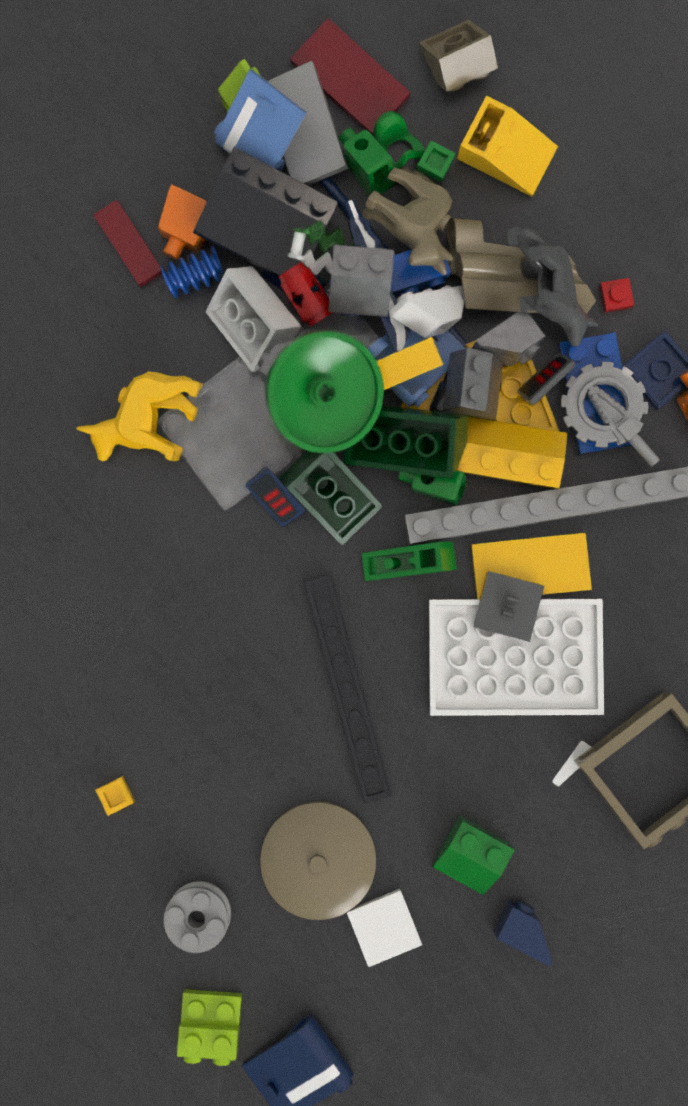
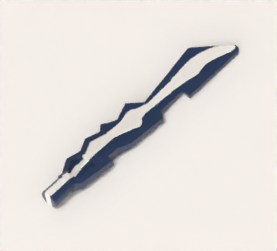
M349 200L344 203L350 220L348 225L354 247L379 249L378 238L371 233L370 222L361 216L355 200ZM390 289L387 317H381L394 353L403 349L411 329L391 317L389 311L397 304V300Z

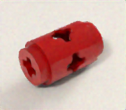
M300 262L278 277L282 283L280 285L303 323L307 322L309 327H312L332 314V312H329L330 299L309 266L306 267L303 262ZM317 285L319 291L313 293L311 287ZM294 297L302 299L300 305L295 304L293 301Z

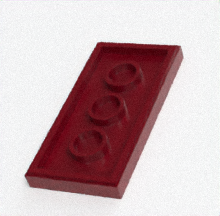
M329 18L290 58V63L295 68L312 61L315 64L324 94L364 130H368L372 136H374L373 129L378 117L387 111L396 112L410 98V91Z

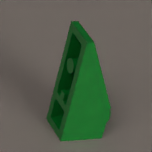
M434 542L361 553L365 581L457 570L453 542Z

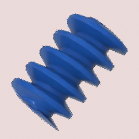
M211 246V256L205 250H200V260L192 253L190 254V263L188 264L180 257L179 267H176L172 261H169L168 271H165L160 265L168 290L175 299L179 297V288L187 295L190 293V285L196 291L200 290V281H203L207 287H210L211 277L219 284L222 280V273H224L214 246Z

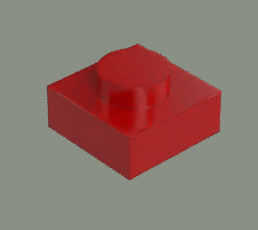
M629 278L600 283L599 289L604 313L630 309L634 306Z

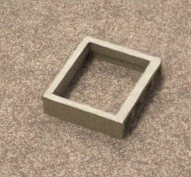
M665 691L574 760L634 841L643 849L656 846L663 839L662 835L670 829L675 830L685 823V818L688 816V797L641 832L594 768L669 710L673 712L688 732L687 712L672 693Z

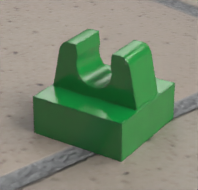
M431 140L417 165V169L442 182L455 159L456 153Z

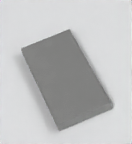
M310 61L268 80L267 82L307 112L284 153L290 177L309 186L349 169L315 64Z

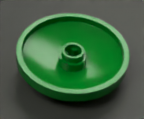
M332 331L307 333L287 344L274 359L265 385L266 406L276 429L289 442L302 449L316 453L341 451L360 441L375 424L382 407L384 394L382 374L372 353L358 340Z

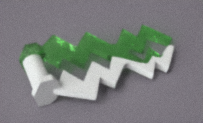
M321 220L304 229L293 227L292 231L295 232L291 251L287 254V257L303 262L306 267H310L314 275H317L324 267L331 274L333 261L329 252H326L316 261L310 249L302 256L306 234L310 244L313 245L318 240L322 252L333 244L346 246L341 229L337 228L329 235H326Z

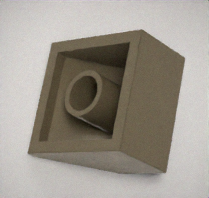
M466 20L419 42V47L437 84L447 92L459 90L465 83L474 79L485 78L489 75V72L498 68L491 35L470 20Z

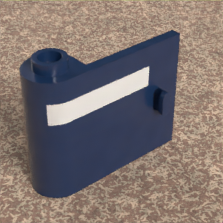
M311 1014L298 1021L286 1037L247 1060L242 1065V1068L270 1106H313L337 1091L342 1093L347 1090L353 1082L351 1078L354 1075L353 1070Z

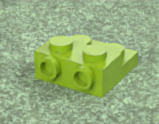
M184 989L177 1057H184V1062L190 1064L201 1062V1058L213 1059V1063L219 1066L229 1065L230 1060L236 1061L242 993Z

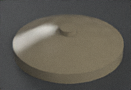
M327 801L302 803L284 812L270 827L261 850V873L266 888L273 899L288 912L311 920L335 918L353 909L369 891L376 870L374 842L365 824L349 809Z

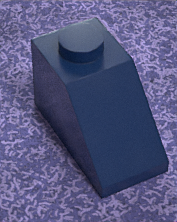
M509 900L494 929L496 938L550 966L552 958L540 921L535 913H533L535 909L520 900L517 904Z

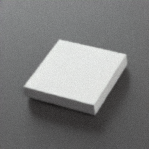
M400 888L355 906L347 912L368 967L422 946L421 939Z

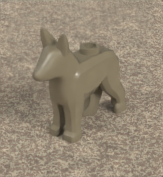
M406 166L402 169L394 167L387 178L403 185L408 190L411 202L402 207L374 191L367 199L365 206L368 208L363 211L362 217L366 220L372 219L379 222L398 240L412 249L408 259V263L411 266H432L442 275H446L447 271L443 260L452 261L453 256L442 247L436 232L438 229L443 232L452 218L448 214L451 209L452 199L446 189L433 183L423 172L418 170L411 171Z

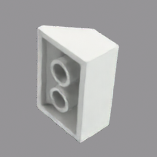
M253 266L227 269L205 311L252 372L260 369L258 362L266 350L271 352L274 345L292 341L301 327Z

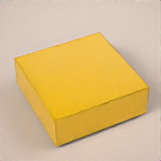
M123 776L95 790L107 816L135 802Z

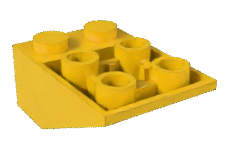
M486 95L460 145L457 159L532 197L558 146L514 109Z

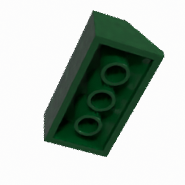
M382 405L379 416L370 431L356 444L345 449L344 464L454 478L467 444L469 415Z

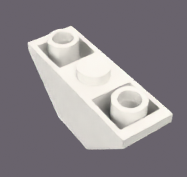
M447 285L439 290L429 288L416 294L407 292L397 299V304L389 313L392 318L424 338L444 334L462 317L464 306L462 285L456 287Z

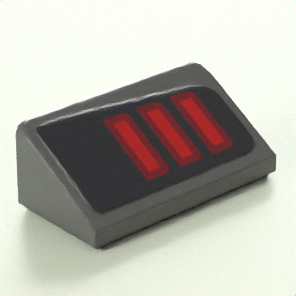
M561 353L555 354L518 389V394L530 407H533L575 367L576 363Z

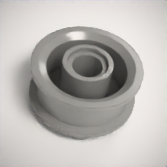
M205 881L190 882L178 889L168 903L164 913V927L169 939L178 948L191 953L205 952L217 946L225 936L231 920V906L227 896L219 887ZM191 912H202L205 920L203 922L195 921L191 916Z

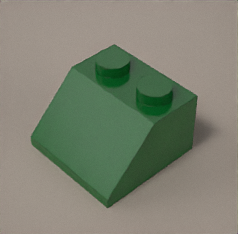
M459 815L432 867L484 895L501 877L515 850L506 840Z

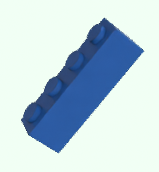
M412 249L394 255L391 291L395 298L407 292L419 293L418 290L427 287L435 290L446 284L445 281L452 273L447 260H443L447 274L442 275L432 266H411L408 263V259ZM349 314L350 317L357 316L356 314Z

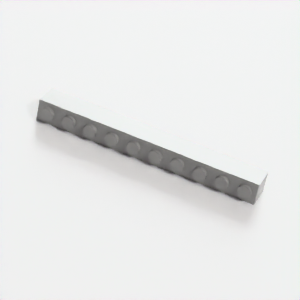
M688 467L407 514L403 518L408 545L688 498Z

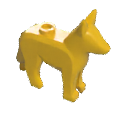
M146 372L134 377L129 386L123 387L120 391L118 402L121 405L116 418L105 420L95 425L78 426L76 429L90 434L98 460L102 462L109 459L116 445H123L131 449L140 450L147 448L156 450L164 454L165 459L169 461H179L183 447L156 433L158 408L178 409L185 413L188 420L193 422L198 408L182 392H186L189 396L196 398L203 383L194 381L186 376H169L158 372Z

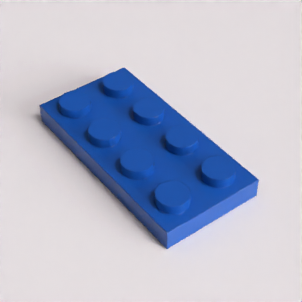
M616 333L582 338L580 345L577 347H573L569 341L559 342L558 344L559 353L576 363L575 367L564 376L565 385L572 376L577 378L582 373L580 369L589 364H592L594 368L601 366V362L614 363L613 367L622 370ZM606 384L597 385L600 390L602 389L604 393H607L616 402L620 403L621 406L625 407L624 398L619 390ZM585 395L583 404L588 418L597 424L604 425L590 398ZM575 437L578 455L632 446L628 441L618 446L616 442L608 443L607 448L595 447L596 442L587 440L584 443Z

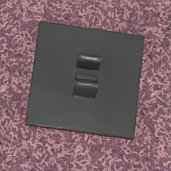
M488 571L473 627L530 642L544 586Z

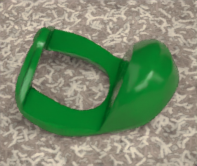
M387 111L378 117L373 129L374 138L386 151L392 143L400 140L408 142L413 150L410 149L404 152L397 163L392 160L393 168L402 169L408 159L416 160L423 156L425 152L423 144L409 133L406 122L399 113Z

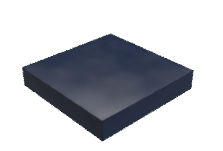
M666 330L662 331L622 365V368L624 366L633 372L631 377L637 383L642 382L646 390L643 396L656 411L686 387L679 376L688 370V356Z

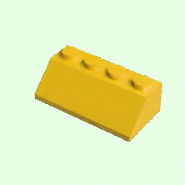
M469 416L467 444L457 471L469 475L559 489L565 461L567 433Z

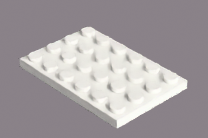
M480 599L429 600L430 716L604 715L603 599H541L530 642L473 627Z

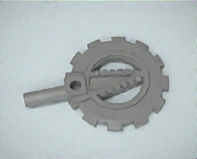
M601 362V366L594 368L592 364L581 368L582 373L577 378L572 376L565 385L569 388L567 395L561 396V408H565L567 415L563 417L567 428L572 426L578 433L575 437L584 443L587 440L596 442L595 447L607 448L608 443L616 442L618 446L629 441L651 467L660 460L659 457L637 434L641 431L640 429L644 424L640 422L642 415H647L648 402H644L642 395L646 392L642 382L637 383L631 377L633 374L631 370L624 366L622 370L615 368L612 362ZM606 384L619 390L624 398L625 407L621 406L620 403L616 402L607 393H604L602 389L600 390L597 385ZM585 395L590 398L604 425L597 424L588 418L583 404Z

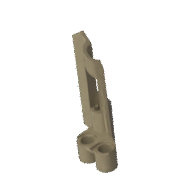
M451 218L447 229L449 248L446 250L453 256V260L447 262L452 272L451 274L461 279L466 309L518 312L521 310L520 297L539 296L538 279L526 278L523 273V262L527 261L519 247L484 242L483 225L480 220ZM569 256L577 302L587 314L596 300L588 285L579 277L575 269V263ZM532 310V311H529L528 313H539V312H537V311H535V310Z

